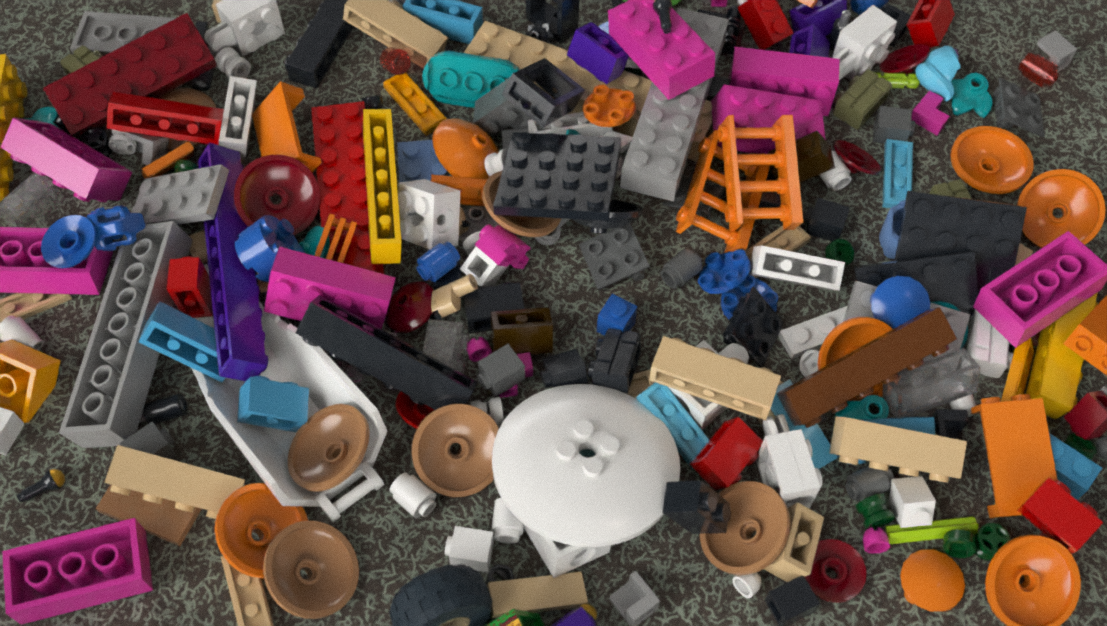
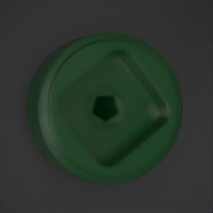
M836 239L826 246L825 256L826 259L845 262L846 266L854 259V249L847 240Z
M1069 434L1064 441L1065 444L1090 460L1097 452L1092 441L1089 439L1085 440L1076 434Z
M962 529L950 530L943 536V549L952 557L968 558L976 553L977 539L969 531Z

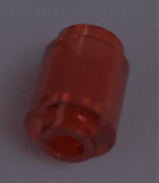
M388 47L381 53L380 64L387 72L402 75L410 68L411 59L406 51L396 47ZM398 58V62L395 65V59Z
M1031 52L1027 54L1018 67V70L1022 72V76L1041 88H1044L1046 85L1052 86L1060 75L1057 72L1059 66L1038 53L1036 55Z

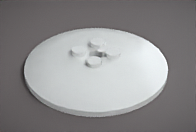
M570 384L536 393L524 400L509 413L500 426L494 441L492 471L496 488L505 505L515 517L531 530L546 538L567 545L600 547L619 544L635 538L650 529L664 515L662 512L666 483L679 481L680 458L674 438L664 422L651 413L636 398L604 386ZM583 449H590L596 455L586 458L579 452Z

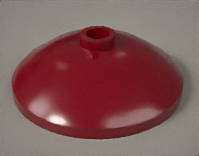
M266 155L255 159L242 170L235 184L234 202L240 218L248 227L261 217L271 215L279 220L287 219L294 228L293 235H297L304 231L314 220L320 205V190L313 173L300 161L285 155ZM274 195L279 196L281 203L273 204L271 197Z

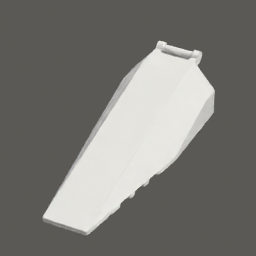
M205 264L204 267L209 275L208 265ZM259 302V306L262 309V330L265 332V353L268 355V366L259 376H265L271 381L281 383L294 382L298 386L309 388L308 419L321 409L336 404L350 405L360 411L366 418L370 432L369 444L362 462L349 478L325 491L314 492L299 486L291 478L288 470V453L297 432L237 422L239 392L241 386L246 381L225 378L223 382H220L193 368L191 369L197 378L210 410L281 505L321 507L328 518L334 522L341 517L340 513L373 489L377 491L384 486V482L373 469V465L387 434V429L378 409L321 347L311 346L304 342L302 337L295 333L297 330L292 324L288 325L278 315L264 312V307ZM174 303L173 308L179 311L176 304ZM213 317L194 318L214 328ZM362 476L367 478L333 504L330 502L333 497Z

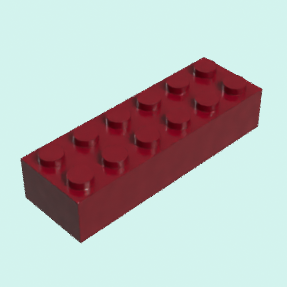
M185 13L43 87V90L69 133L79 140L86 130L101 128L107 125L108 102L113 92L157 98L218 65L188 13Z

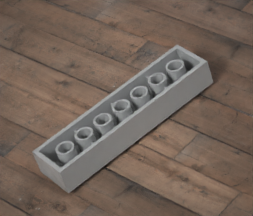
M678 8L676 13L716 53V70L725 42L729 19ZM713 77L670 100L665 97L653 82L651 83L622 166L620 188L674 202Z
M174 221L146 224V227L136 234L137 239L133 244L121 245L119 247L59 431L61 435L82 448L117 446L137 432L160 353L138 341L146 322L159 301L173 308L174 301L167 291L170 259L188 256L192 244V239ZM123 235L122 240H126V235Z

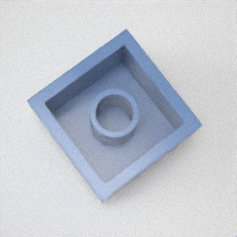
M432 140L397 142L399 183L421 179L430 181L431 174L452 176L437 158Z

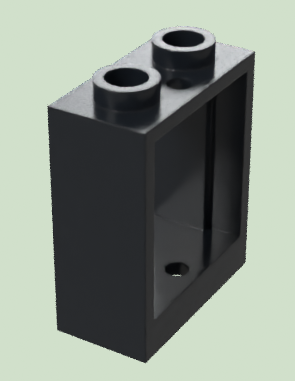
M526 0V19L533 24L538 20L543 21V24H550V30L554 34L553 39L560 44H563L573 36L576 29L579 28V0H553L557 3V9L546 2V0Z
M543 58L514 72L501 95L543 128L573 111L585 89L546 58ZM533 82L537 83L540 87H542L544 90H546L549 94H551V95H552L554 98H556V99H553L550 95H548L545 91H543L541 88H539V87H538L536 84H534Z

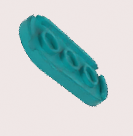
M443 51L431 57L425 65L423 83L427 91L429 90L432 94V97L439 102L475 108L476 100L507 80L514 72L520 69L514 63L505 59Z

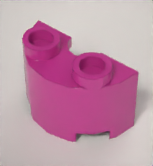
M490 224L486 225L479 233V240L474 244L499 266L507 267L511 264L514 268L524 269L529 261L526 252L531 247L514 233L500 225L495 227Z

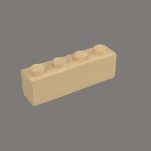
M348 0L345 3L343 20L423 69L431 57L445 50L447 36L443 35L441 31L425 24L418 17L407 13L393 2L388 0Z
M663 336L651 366L649 380L766 421L781 376L774 374L770 369L757 368L745 364L738 358H727L715 354L711 349L698 348L686 344L679 338Z
M835 417L829 453L840 455L839 462L858 465L859 459L870 461L869 468L888 471L889 465L900 467V474L918 477L919 471L930 473V480L948 483L949 477L961 479L967 441L847 417Z
M117 445L104 483L111 484L110 491L127 496L130 495L131 490L144 493L142 500L162 504L163 498L175 501L174 508L192 513L195 507L208 510L206 516L216 519L223 502L234 491L243 487L245 479Z

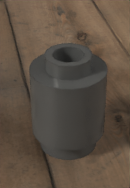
M683 249L663 266V270L660 272L661 277L673 289L682 287L702 270V259L696 251Z
M868 465L849 474L845 488L851 499L860 502L872 495L887 492L890 489L894 476L890 468H888V471L869 468Z

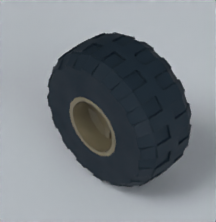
M450 564L431 569L403 585L400 591L393 597L389 613L393 626H484L486 620L490 617L493 601L480 572L464 564Z

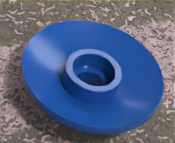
M69 215L57 220L49 227L42 239L41 253L44 260L56 268H70L81 263L89 256L95 246L97 239L96 228L89 219L81 215Z

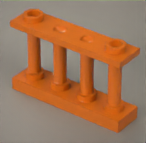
M728 115L718 127V140L722 142L727 194L725 220L729 222L730 231H736L743 224V219H780V221H783V230H795L803 223L793 115H782L772 127L735 128L734 115ZM772 138V141H775L776 151L774 154H737L736 139ZM738 165H774L775 168H778V179L773 181H739ZM741 192H777V194H780L781 205L771 208H742Z
M715 130L709 137H704L698 146L697 151L700 152L685 203L679 209L676 220L679 221L676 232L681 234L688 227L694 225L724 239L725 244H727L724 253L734 252L738 249L745 251L747 250L755 219H743V224L736 231H730L696 214L699 201L725 213V207L727 206V202L703 191L706 179L726 188L725 175L710 168L713 156L724 161L723 148L717 146L718 130ZM738 165V168L745 171L744 174L747 175L745 181H766L770 165ZM741 192L742 208H758L763 192Z

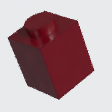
M1103 391L1088 392L1065 415L1064 419L1070 424L1071 430L1077 436L1088 440L1101 437L1107 431V395Z

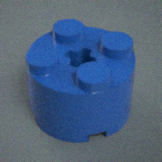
M265 215L237 235L239 239L235 241V250L242 264L247 270L253 268L259 273L255 277L264 282H269L271 269L279 247L305 253V251L293 235L294 228L287 219L279 220L271 215Z

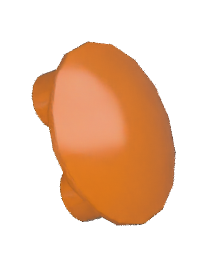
M603 84L594 87L593 93L584 101L582 108L584 117L590 123L599 127L610 128L620 126L629 121L635 113L634 94L628 90L622 91L609 88Z
M920 550L911 554L902 565L900 573L901 585L904 590V597L909 603L916 604L918 607L931 612H944L953 609L962 599L965 589L964 576L957 563L947 554L936 550Z

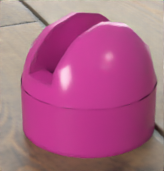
M479 337L478 340L472 338L467 344V352L471 361L477 362L492 354L488 341L483 337Z
M870 527L864 532L863 546L865 552L883 553L890 548L889 538L883 529L878 527L874 531Z

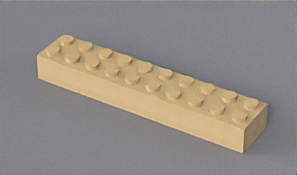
M484 21L464 51L466 54L508 60L514 63L520 70L546 58L585 89L575 109L568 114L583 112L584 101L593 93L594 87L601 84L606 85L568 57V50ZM623 70L620 77L606 85L609 88L631 91L634 94L636 105L635 113L631 119L620 126L612 127V131L633 137L652 83L651 80ZM533 82V83L536 84L539 88H541L543 91H545L548 95H550L553 99H556V98H554L551 94H549L546 90H544L542 87H540L537 83ZM708 100L705 102L688 155V159L696 162L700 155L697 149L701 140L713 133L712 106Z

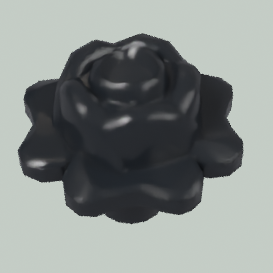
M538 20L535 24L528 25L529 32L525 34L551 44L550 40L554 38V34L550 30V24H543L541 20Z

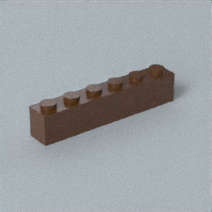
M941 308L930 309L776 394L793 426L805 425L808 428L822 421V414L828 411L836 413L848 406L846 401L855 396L857 399H861L874 392L872 388L874 385L880 382L882 385L898 379V372L907 368L910 371L925 363L923 358L932 354L935 357L950 349L948 344L957 340V337Z

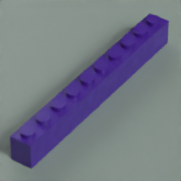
M209 143L198 160V168L222 164L229 170L215 217L212 220L204 221L218 370L220 377L247 381L250 377L259 376L261 372L266 370L268 355L265 353V332L262 330V309L259 306V286L256 283V271L253 268L247 270L235 250V241L239 239L237 235L248 227L240 218L234 202L235 184L244 167L241 164L240 152Z

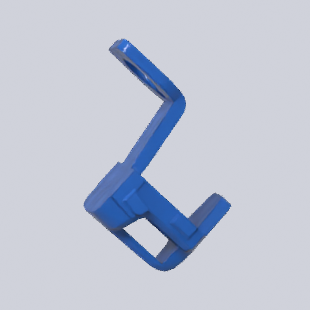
M123 205L110 209H104V207L97 208L86 217L96 228L97 239L95 248L97 250L113 251L117 250L116 246L133 244L137 239L136 234L146 227L141 213H130L128 208ZM123 235H126V237H127L126 240L115 241V242L112 241V240H115V239H121V238H123Z

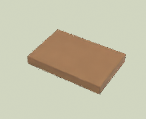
M112 485L109 486L96 507L99 513L118 521L136 518L147 533L178 546H181L202 508L195 507L192 513L174 508L175 501L164 498L162 504L142 500L144 493L131 490L129 496L110 491Z

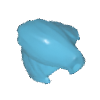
M949 45L930 52L924 62L920 63L915 69L916 77L921 85L928 91L943 96L945 102H948L954 95V87L951 80L957 70L961 68L958 61V51Z

